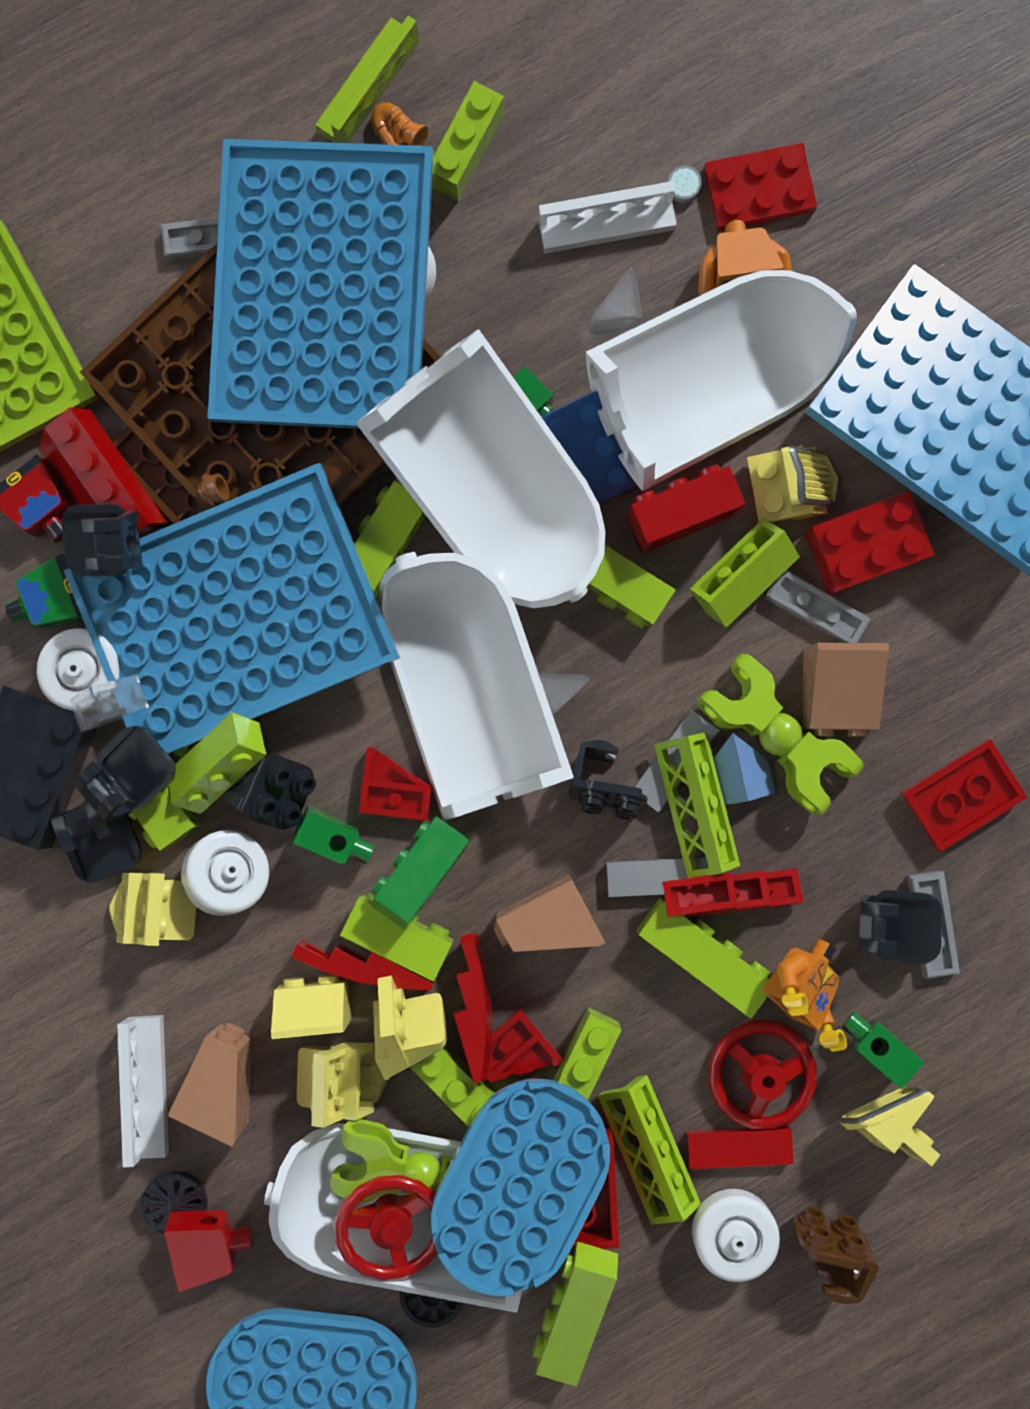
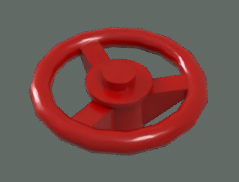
M752 1020L732 1028L717 1043L709 1061L708 1085L716 1105L731 1121L751 1130H774L792 1123L808 1108L817 1087V1065L809 1045L794 1029L776 1021ZM753 1034H772L787 1041L798 1053V1056L779 1063L773 1056L760 1053L752 1056L738 1041ZM727 1053L742 1066V1081L745 1087L752 1093L747 1113L739 1110L727 1097L722 1084V1065ZM803 1072V1085L797 1099L785 1111L772 1116H763L770 1101L777 1099L783 1094L786 1083Z
M403 1175L378 1176L357 1186L341 1203L334 1221L335 1245L343 1260L362 1276L381 1281L405 1279L424 1270L438 1255L433 1236L428 1246L418 1257L409 1261L407 1260L405 1244L409 1241L413 1232L411 1218L426 1206H428L431 1212L435 1192L422 1181ZM400 1189L412 1193L401 1196L385 1194L380 1196L374 1203L355 1209L364 1198L379 1191ZM348 1228L369 1229L372 1241L378 1247L390 1250L393 1265L382 1266L367 1262L358 1255L349 1241Z

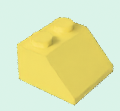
M325 974L318 976V981L305 982L304 977H293L284 979V984L279 985L274 990L271 1026L272 1039L344 1032L352 1020L349 982L347 978L339 979L337 975Z

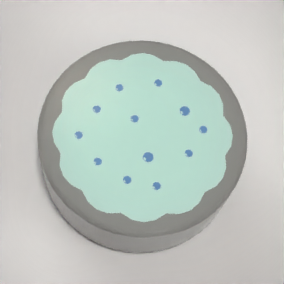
M679 166L670 173L668 182L674 181L675 186L673 200L679 203H688L698 196L701 188V177L696 169L690 166Z

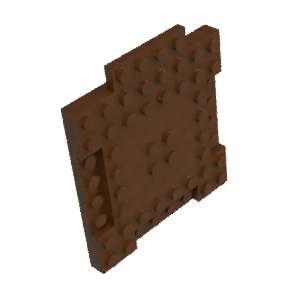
M217 243L80 371L84 378L128 425L112 442L150 498L173 524L213 508L209 503L203 502L198 493V485L203 482L201 478L206 473L210 476L218 473L225 479L229 488V499L223 501V504L320 463L324 468L340 507L386 464L361 429L229 423L211 422L208 420ZM424 338L422 369L425 366L430 367L441 358Z

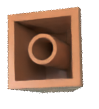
M816 643L803 649V730H813V736L832 737L834 736V730H847V737H868V731L880 729L889 643Z
M569 874L497 912V922L494 923V931L503 947L509 944L513 952L596 947L606 943Z
M226 1023V1025L219 1024L204 1038L167 1116L233 1147L249 1124L251 1038L244 1035L245 1031L239 1026Z

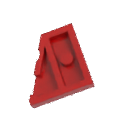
M367 747L359 813L428 821L432 786L374 747Z
M519 1008L492 1032L487 1079L493 1082L505 1079L510 1075L533 1072V1069L549 1065L557 1066L564 1062V1059L525 1012Z

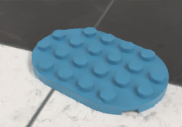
M528 1079L515 1082L500 1089L478 1110L437 1188L431 1210V1230L438 1256L448 1272L461 1284L486 1295L513 1296L515 1292L542 1285L564 1263L605 1183L610 1163V1145L603 1121L593 1105L581 1093L566 1084L554 1080Z
M275 1308L262 1310L243 1318L224 1335L209 1364L206 1392L210 1409H415L417 1375L407 1348L392 1331L380 1323L358 1316Z

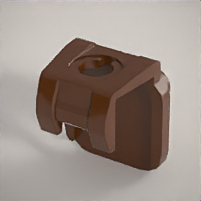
M811 1206L805 1207L804 1211L794 1216L793 1223L799 1243L809 1252L808 1257L820 1262L847 1268L843 1269L816 1262L815 1268L817 1273L829 1280L830 1285H822L824 1295L834 1302L841 1304L860 1303L874 1281L879 1268L865 1232L860 1231L858 1221L851 1216L839 1215L838 1219L831 1220L825 1218V1214L821 1210Z

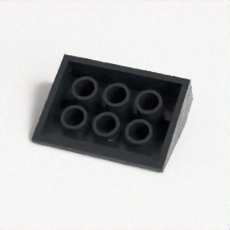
M3 685L0 692V836L35 850L52 848L56 834L51 818L66 811L75 788L72 782L81 773L100 720L76 711L65 710L52 702Z

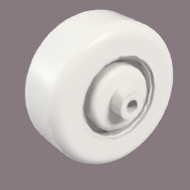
M75 628L63 631L46 643L37 661V679L42 692L52 703L65 710L92 712L106 707L115 700L87 629ZM98 634L112 673L118 681L119 661L112 645L103 636Z
M234 830L217 831L197 841L187 852L181 869L182 885L189 900L200 910L217 916L233 915L253 906L263 895L269 879L268 860L261 846L250 836Z
M725 1189L712 1194L699 1206L693 1219L692 1239L697 1254L708 1271L720 1279L730 1282L753 1280L765 1273L777 1256L780 1242L777 1223L766 1204L748 1191Z

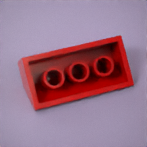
M69 407L44 428L39 452L76 505L119 504L125 510H138L139 539L156 532L167 523L91 410Z

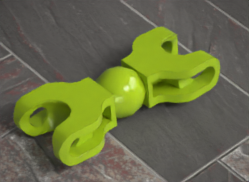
M739 654L732 662L731 671L742 685L740 699L731 701L718 691L710 690L703 692L698 698L699 708L719 728L726 730L742 729L751 737L758 734L759 742L764 750L773 755L781 756L777 761L785 769V783L788 794L811 814L823 815L831 804L830 797L820 785V774L823 768L828 767L842 777L851 778L857 776L863 770L862 760L843 741L836 739L820 740L810 732L802 735V728L796 718L788 714L779 713L783 707L775 698V683L772 674L752 656Z
M362 1119L356 1121L349 1120L343 1126L342 1143L347 1150L361 1155L365 1162L361 1164L343 1163L337 1166L331 1174L330 1188L334 1194L347 1198L357 1186L375 1177L403 1175L422 1181L436 1193L453 1157L443 1155L440 1164L435 1156L427 1152H415L408 1156L409 1146L399 1144L394 1139L390 1130L383 1124ZM399 1189L379 1191L364 1198L361 1202L374 1200L385 1193L398 1195Z

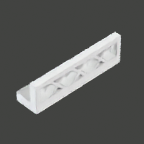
M674 181L539 205L538 223L544 254L675 230L677 224L672 203L675 194Z
M163 1015L128 1017L117 1024L123 1167H134L140 1159L165 1158L169 1154Z

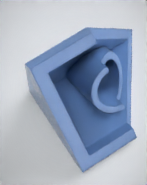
M732 733L713 759L725 805L746 802L776 793L768 759Z

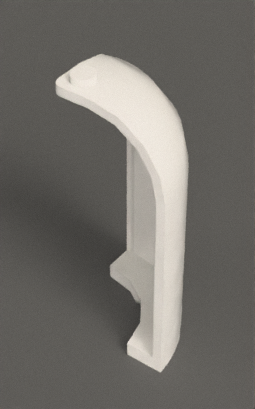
M761 270L725 283L587 351L586 365L590 388L593 392L598 391L603 407L597 411L607 436L614 434L623 451L618 457L642 491L787 416L808 402L828 382L844 360L854 333L857 320L856 310L838 292L815 277L789 270Z
M478 329L444 352V355L430 367L425 366L404 382V387L383 399L356 424L454 553L483 563L502 580L514 604L530 608L554 606L567 600L571 603L576 602L587 593L588 589L586 587L596 575L604 557L605 527L600 506L583 475Z
M411 552L395 558L396 563L386 571L380 582L378 604L400 655V659L391 662V666L443 821L498 803L496 796L501 794L504 800L574 778L518 612L502 580L480 561L458 553H433L417 557L415 552Z
M337 1123L312 1131L291 1147L279 1168L275 1183H268L264 1205L270 1206L269 1226L272 1239L287 1258L306 1270L337 1280L517 1313L522 1291L515 1292L513 1296H491L476 1292L455 1279L445 1268L438 1255L424 1270L405 1279L388 1281L362 1276L343 1260L335 1245L334 1221L341 1203L346 1198L332 1192L330 1178L335 1168L343 1163L361 1164L365 1162L361 1155L344 1147L342 1143V1130L345 1124ZM389 1129L399 1144L409 1146L408 1156L415 1152H427L435 1156L440 1164L443 1155L454 1157L461 1144L460 1141ZM399 1189L398 1195H406V1193ZM380 1196L368 1202H360L355 1209L374 1203ZM428 1206L411 1218L413 1232L411 1238L405 1244L408 1261L418 1257L428 1246L432 1237L431 1212ZM348 1228L349 1241L358 1255L367 1262L382 1266L393 1265L390 1250L378 1247L372 1241L369 1229Z

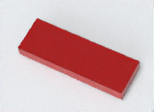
M782 1126L774 1130L737 1128L686 1131L688 1166L690 1169L794 1164L792 1129L790 1126Z

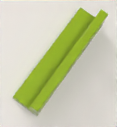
M408 15L402 24L392 17L388 20L315 124L316 130L334 143L350 142L419 44L417 21Z
M707 732L654 744L687 877L693 878L721 874L739 867L740 862ZM678 746L682 759L678 768L670 762L667 748ZM680 780L689 787L690 796L687 802L678 794L677 786ZM689 814L697 820L699 829L696 835L687 829L685 821ZM697 848L706 854L709 867L697 869L694 857Z
M648 1076L636 1077L625 1087L601 1092L598 1098L651 1225L683 1222L701 1205V1202ZM621 1098L626 1110L625 1116L616 1110L613 1103L614 1099ZM628 1131L637 1136L640 1143L639 1148L630 1143L627 1136ZM641 1163L651 1170L654 1177L653 1181L643 1174L640 1167ZM654 1196L665 1203L668 1212H659Z

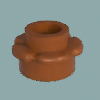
M206 473L202 476L201 480L203 482L198 485V493L203 502L216 507L229 499L228 485L220 474L217 473L210 476Z

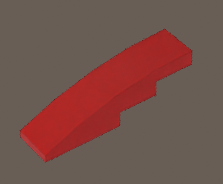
M797 868L765 872L763 870L733 875L730 872L662 882L667 917L742 912L801 905L804 902Z
M472 932L460 936L470 971L457 975L466 1010L454 1013V1017L473 1081L478 1083L487 1080L492 1043V1006L487 966L479 934Z
M301 940L291 957L319 970L360 983L378 986V978L392 976L397 989L431 990L434 985L433 981L374 952H371L369 958H366L341 944H338L332 954H329Z

